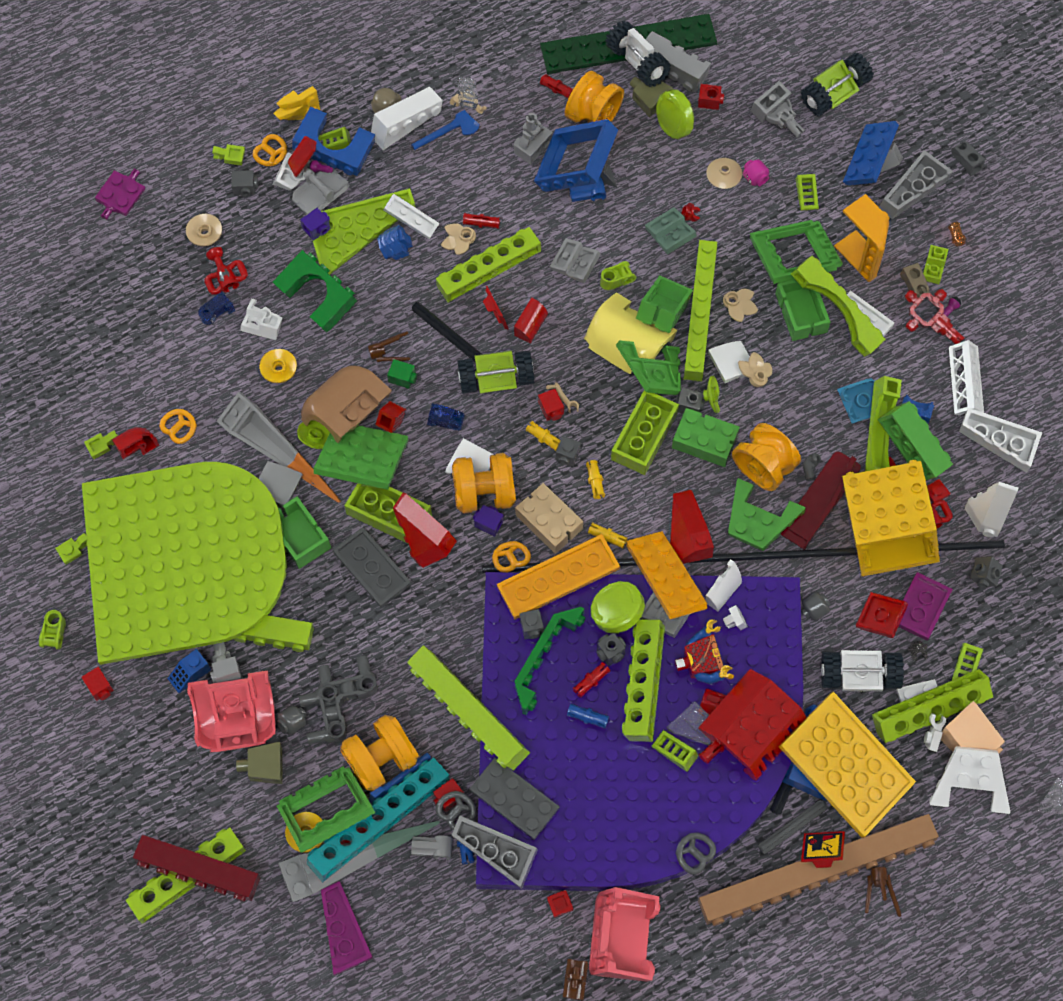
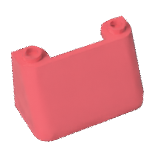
M617 887L601 891L597 895L589 962L591 975L652 981L655 967L652 961L646 960L649 922L650 919H653L660 912L659 896Z

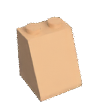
M974 701L942 731L941 741L952 752L956 746L997 750L999 754L1003 751L1001 746L1005 741Z

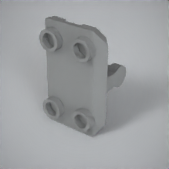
M334 168L332 173L319 171L316 174L310 169L304 174L306 182L293 191L292 201L307 215L317 207L320 211L344 193L350 185Z

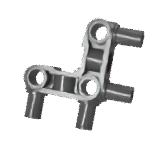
M368 656L356 658L359 670L358 676L332 681L329 665L318 667L321 684H319L316 692L299 696L301 708L314 704L321 705L325 723L323 730L306 733L309 745L327 741V743H341L346 739L347 727L340 707H342L345 701L366 699L373 696L378 690L375 674L370 669ZM365 683L373 684L370 689L363 688ZM327 692L334 693L331 698L324 697ZM335 729L342 730V733L340 735H332V732Z

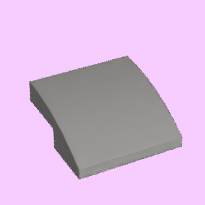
M565 238L550 265V269L585 284L600 257L599 250L583 247L581 242Z
M267 461L259 480L270 491L276 504L283 507L284 504L290 501L303 474L283 465Z
M653 592L645 604L641 619L660 620L665 626L664 633L675 638L690 614L669 619Z

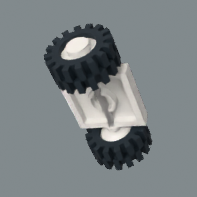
M628 21L618 22L617 26H613V30L610 29L608 31L610 34L606 35L608 38L606 39V45L619 56L621 54L625 55V59L637 70V76L647 86L655 87L656 84H661V80L664 81L666 79L665 76L669 75L668 71L671 70L669 61L659 52H654L653 46Z
M841 650L840 653L822 652V687L840 688L842 680V691L882 692L883 686L885 689H901L904 680L902 654L884 653L882 665L881 651Z

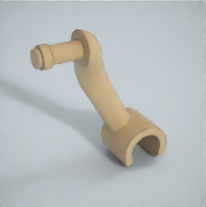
M456 94L450 100L451 105L456 103L455 106L458 107L461 102L473 107L480 114L487 109L486 106L481 107L474 101L462 98L460 94Z
M555 382V385L546 386L547 390L556 388L560 399L568 407L569 413L571 406H575L577 412L579 411V404L576 401H569L557 382Z

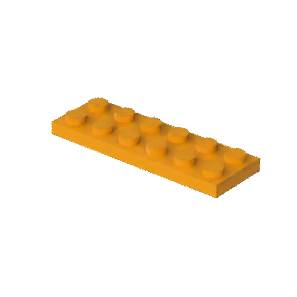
M663 531L626 541L627 549L669 619L707 609L706 600Z
M601 534L498 583L497 588L511 615L516 620L520 618L519 613L543 607L620 570V565Z

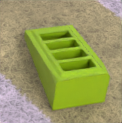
M346 127L319 135L318 138L319 141H323L324 147L331 150L344 149L351 143L350 133Z
M815 174L797 175L795 179L800 211L818 210ZM802 183H810L811 185L802 186ZM803 189H811L812 192H803ZM810 195L813 196V198H805V199H804V197H803V196H810ZM804 202H814V205L804 206Z
M962 643L952 680L959 678V673L966 675L977 670L983 652L982 648ZM968 651L976 654L975 658L965 655V652ZM963 659L973 661V665L963 662ZM961 666H964L972 670L971 672H968L960 668Z
M664 730L652 745V748L686 772L698 758L696 750ZM666 739H668L669 742L666 744L664 748H662L661 746L666 741ZM675 744L673 750L668 752L672 745ZM682 749V752L676 757V754Z

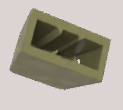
M634 77L630 82V86L634 88L632 99L648 117L656 113L657 101L660 95L665 91L673 89L662 81L661 84H656L655 87L647 86L637 77Z
M275 742L249 748L248 759L236 760L237 772L248 771L250 781L283 784L281 743Z

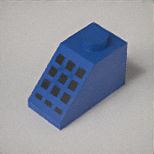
M195 649L180 660L167 679L176 691L181 693L188 688V683L196 682L211 671V668L200 652Z

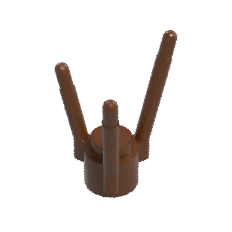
M406 331L382 342L368 345L371 359H377V363L393 361V359L409 361L410 357L382 356L386 354L384 346L398 341L401 337L407 335L408 332Z
M872 868L870 870L871 876H867L868 886L865 913L869 912L872 884H874L875 887H881L884 901L887 900L885 886L888 887L897 915L901 917V911L891 884L890 875L887 874V868Z

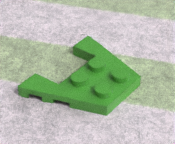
M618 341L616 347L646 392L678 395L681 391V379L678 372V366L680 365V359H678L679 347L665 346L662 349L664 361L639 358L634 342Z
M738 478L728 535L764 551L781 535V532L794 523L795 519L805 513L806 508L789 501L782 516L779 517L747 503V500L754 489V485Z

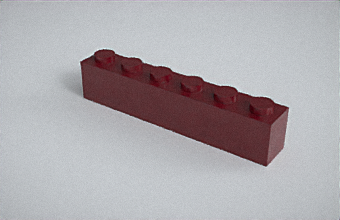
M145 835L141 836L133 855L137 866L143 869L155 868L157 869L156 872L161 875L168 876L169 873L175 875V879L185 883L188 880L193 881L195 886L206 889L207 886L211 887L215 893L223 896L226 893L234 895L233 898L241 902L246 900L252 901L261 879L258 873Z

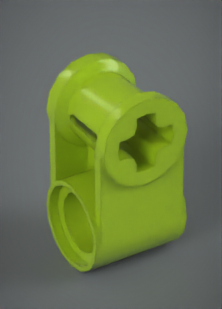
M623 261L601 272L600 286L604 290H612L634 282L636 275L631 272L629 262Z
M48 611L44 617L42 631L39 636V646L41 648L49 646L60 650L62 647L66 620L59 611ZM59 618L58 623L51 624L53 619Z

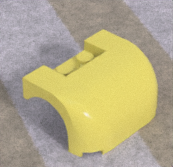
M616 292L597 310L584 339L589 344L588 348L631 374L633 371L616 347L619 340L634 342L639 358L655 359L667 342L671 343L677 330L673 328L668 333L654 327L655 324H644L636 319L638 312L629 308L631 301Z

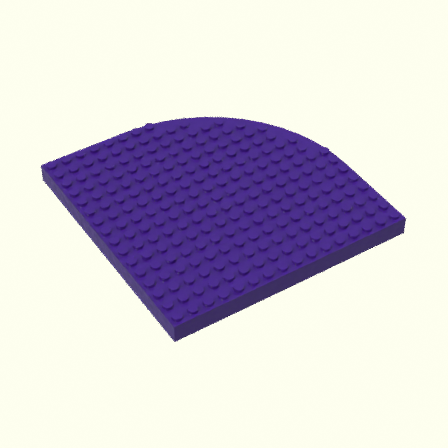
M486 572L482 703L530 752L513 772L552 800L560 809L538 837L533 840L479 799V824L534 846L538 851L522 889L477 856L476 888L552 891H604L614 887L627 890L642 888L679 878L688 873L680 866L676 857V850L679 842L690 833L704 834L714 842L716 846L714 858L726 852L734 843L741 839L764 814L776 796L790 767L791 760L783 751L775 757L773 762H769L763 757L762 760L767 769L762 772L757 781L753 780L743 771L746 767L726 748H724L725 750L722 753L719 752L709 764H706L699 757V754L711 744V740L698 727L709 715L700 713L698 710L705 689L727 695L749 669L771 679L803 710L800 577L741 576L742 583L719 611H716L707 604V609L689 615L675 638L664 633L653 742L629 741L622 733V724L626 720L624 706L628 702L626 688L627 684L630 683L629 665L632 664L633 658L631 656V646L634 645L635 640L633 637L634 626L627 631L615 633L617 637L620 636L624 640L626 649L624 658L620 662L609 666L611 672L605 675L596 687H592L586 692L582 698L578 697V692L575 694L572 689L585 678L587 673H591L600 665L602 661L596 653L598 640L606 634H612L601 630L591 617L590 607L593 598L608 584L622 581L635 585L644 597V603L646 604L653 594V590L644 575L609 574L538 608L544 630L552 616L556 613L582 607L584 608V616L586 618L581 627L578 626L575 632L561 625L562 629L559 635H554L551 642L553 644L549 652H544L541 657L543 659L541 666L538 670L534 669L530 685L528 687L525 686L536 692L535 700H537V704L533 711L529 710L527 715H524L516 693L515 680L540 637L524 640L520 618L514 620L497 588L498 583L519 573ZM691 576L706 600V594L719 576ZM735 605L740 609L748 626L742 630L737 626L728 629L723 621V618L731 614L729 608ZM709 620H717L713 624V629L717 626L721 628L717 633L711 632V635L714 634L723 665L733 668L727 674L734 675L733 679L724 677L723 680L713 684L698 681L696 678L693 679L690 677L688 669L677 671L675 666L676 659L684 658L683 652L686 643L698 631L706 627ZM647 639L643 645L648 644L651 639ZM649 658L643 659L641 664H645ZM646 677L641 678L639 683H643ZM644 696L639 697L637 703L643 701ZM572 703L586 709L591 708L593 709L592 711L609 716L606 728L604 729L590 723L585 724L582 720L567 716L570 704ZM642 715L638 716L635 722H639L642 719ZM663 730L696 750L698 758L687 772L652 748L653 743ZM666 739L661 747L664 748L669 740ZM482 740L480 741L479 776L494 758L498 759L495 754L491 755L484 749L486 744ZM675 744L672 745L668 752L673 750ZM682 749L679 750V752L676 754V757L679 756V754L682 752ZM695 839V847L707 856L710 852L709 846L704 841ZM690 853L683 855L685 862L690 867L697 868L699 866V861Z

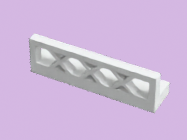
M969 340L949 347L954 413L955 415L965 414L968 408L984 413L978 346ZM962 349L963 353L960 356V358L957 359L955 351ZM962 364L964 365V371L959 376L957 375V370ZM964 381L966 387L960 393L958 387ZM966 398L967 407L960 409V403Z

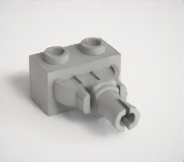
M778 81L754 101L750 111L761 123L767 121L778 125L781 129L787 127L798 138L804 133L805 129L794 119L796 113L792 110V104L789 100L791 92Z
M529 113L526 116V123L523 125V135L521 138H517L513 145L514 154L530 165L548 147L553 136V132L541 125L537 120L536 114Z
M225 643L213 644L215 655L212 657L214 662L212 663L213 671L210 672L213 683L243 679L235 656L231 657L230 652L226 650Z

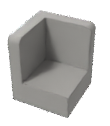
M895 142L890 146L881 172L900 165L903 159Z

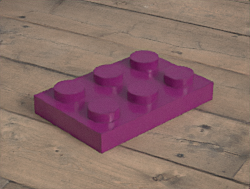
M917 572L903 601L907 602L908 606L899 627L928 641L953 589Z

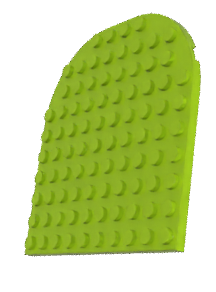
M198 462L82 483L97 656L100 665L230 641L241 636L242 633L250 628L256 627L276 605L281 595L287 570L282 522L272 494L250 472L227 463Z

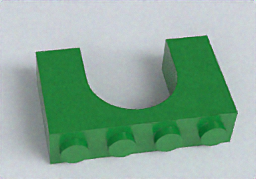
M301 250L276 277L273 283L291 298L306 282L314 279L325 281L327 285L326 298L310 315V318L325 332H328L357 302L353 297L355 293L348 286L344 289L340 285L342 281L336 275L331 277L328 274L330 270L324 264L319 266L316 263L318 259L312 253L306 254Z

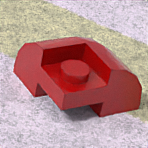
M141 427L128 429L111 439L122 459L138 450L145 455L159 446L156 437L149 430Z

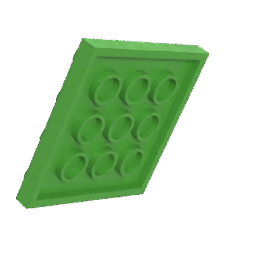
M357 426L352 431L347 432L341 441L337 443L330 433L314 466V474L388 490L406 448L408 436Z

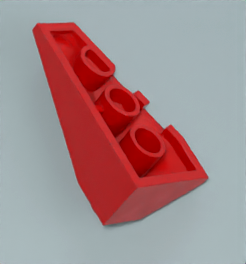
M692 489L673 494L670 544L683 564L712 558L714 550L708 527Z
M404 492L401 494L393 506V511L399 526L403 528L405 533L404 539L410 546L411 550L409 553L411 557L422 568L447 557L457 540L410 496Z

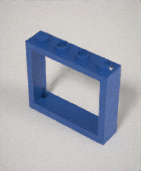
M608 119L555 129L534 182L545 192L598 183L618 129ZM597 139L585 170L555 175L567 145Z

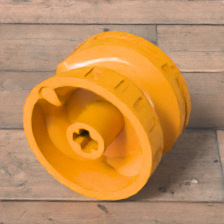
M589 71L578 81L572 90L565 107V117L574 123L582 120L590 123L605 119L612 122L623 102L624 89L614 83L605 87L603 85V76L594 71Z
M759 423L750 432L751 443H739L732 451V458L739 470L760 488L774 491L783 482V476L791 473L800 464L801 456L795 445L781 431L769 424Z

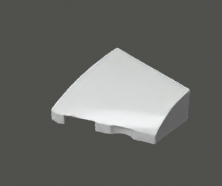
M288 152L272 185L292 190L305 180L304 174L310 170L307 166H309L311 161L307 162L299 176L296 177L288 165V160L292 155Z
M251 299L240 331L276 340L281 327L282 317L272 313L267 307L263 309L255 307L254 305L257 303V300Z
M463 438L452 456L445 473L451 474L453 462L456 458L471 457L474 472L490 471V455L494 454Z
M731 559L727 563V570L722 575H719L714 585L706 594L707 604L716 611L722 608L742 583L740 571L736 563Z

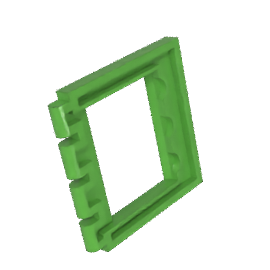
M813 220L750 233V240L773 284L794 280L791 273L797 267L786 269L770 240L805 233L826 272L835 271L837 267L842 266L843 262L819 221L813 222Z
M342 766L331 772V777L326 775L314 781V786L310 787V785H307L296 791V796L293 797L290 794L279 800L280 804L277 805V808L301 853L375 813L349 767L345 769ZM347 784L356 803L348 810L337 812L332 819H324L317 823L315 828L302 831L292 813Z

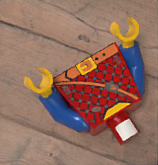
M709 620L706 627L698 631L686 643L683 652L684 658L675 660L677 671L688 669L691 678H696L698 681L707 684L719 682L724 677L727 679L734 678L733 674H727L733 668L723 665L714 634L711 635V632L717 633L721 629L718 626L713 629V624L717 620Z

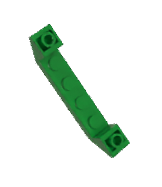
M578 607L554 614L515 680V689L524 715H527L529 710L533 711L537 704V700H535L536 692L525 687L530 685L534 669L538 670L543 661L541 657L544 652H549L553 644L551 640L554 635H559L562 629L561 625L574 632L578 626L581 627L586 618L584 616V608Z

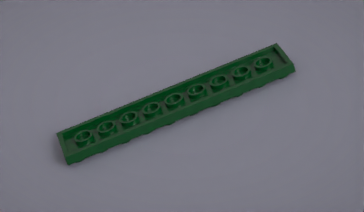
M710 14L634 26L644 39L653 31L671 41L672 46L679 45L684 48V51L717 45ZM608 31L540 43L547 74L627 60L625 55L621 54L619 56L606 45V39H608L606 35L610 34Z

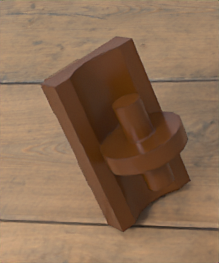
M567 959L563 998L584 1001L588 961Z

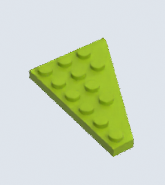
M410 189L324 210L330 218V229L325 235L319 236L313 241L319 265L324 264L330 270L328 274H332L395 224L398 219L383 209L393 194L415 207Z

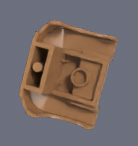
M346 366L334 373L306 399L301 410V420L306 426L309 425L311 420L321 423L332 434L335 441L339 443L342 437L347 432L355 429L368 417L385 397L388 398L392 390L370 370L360 366Z

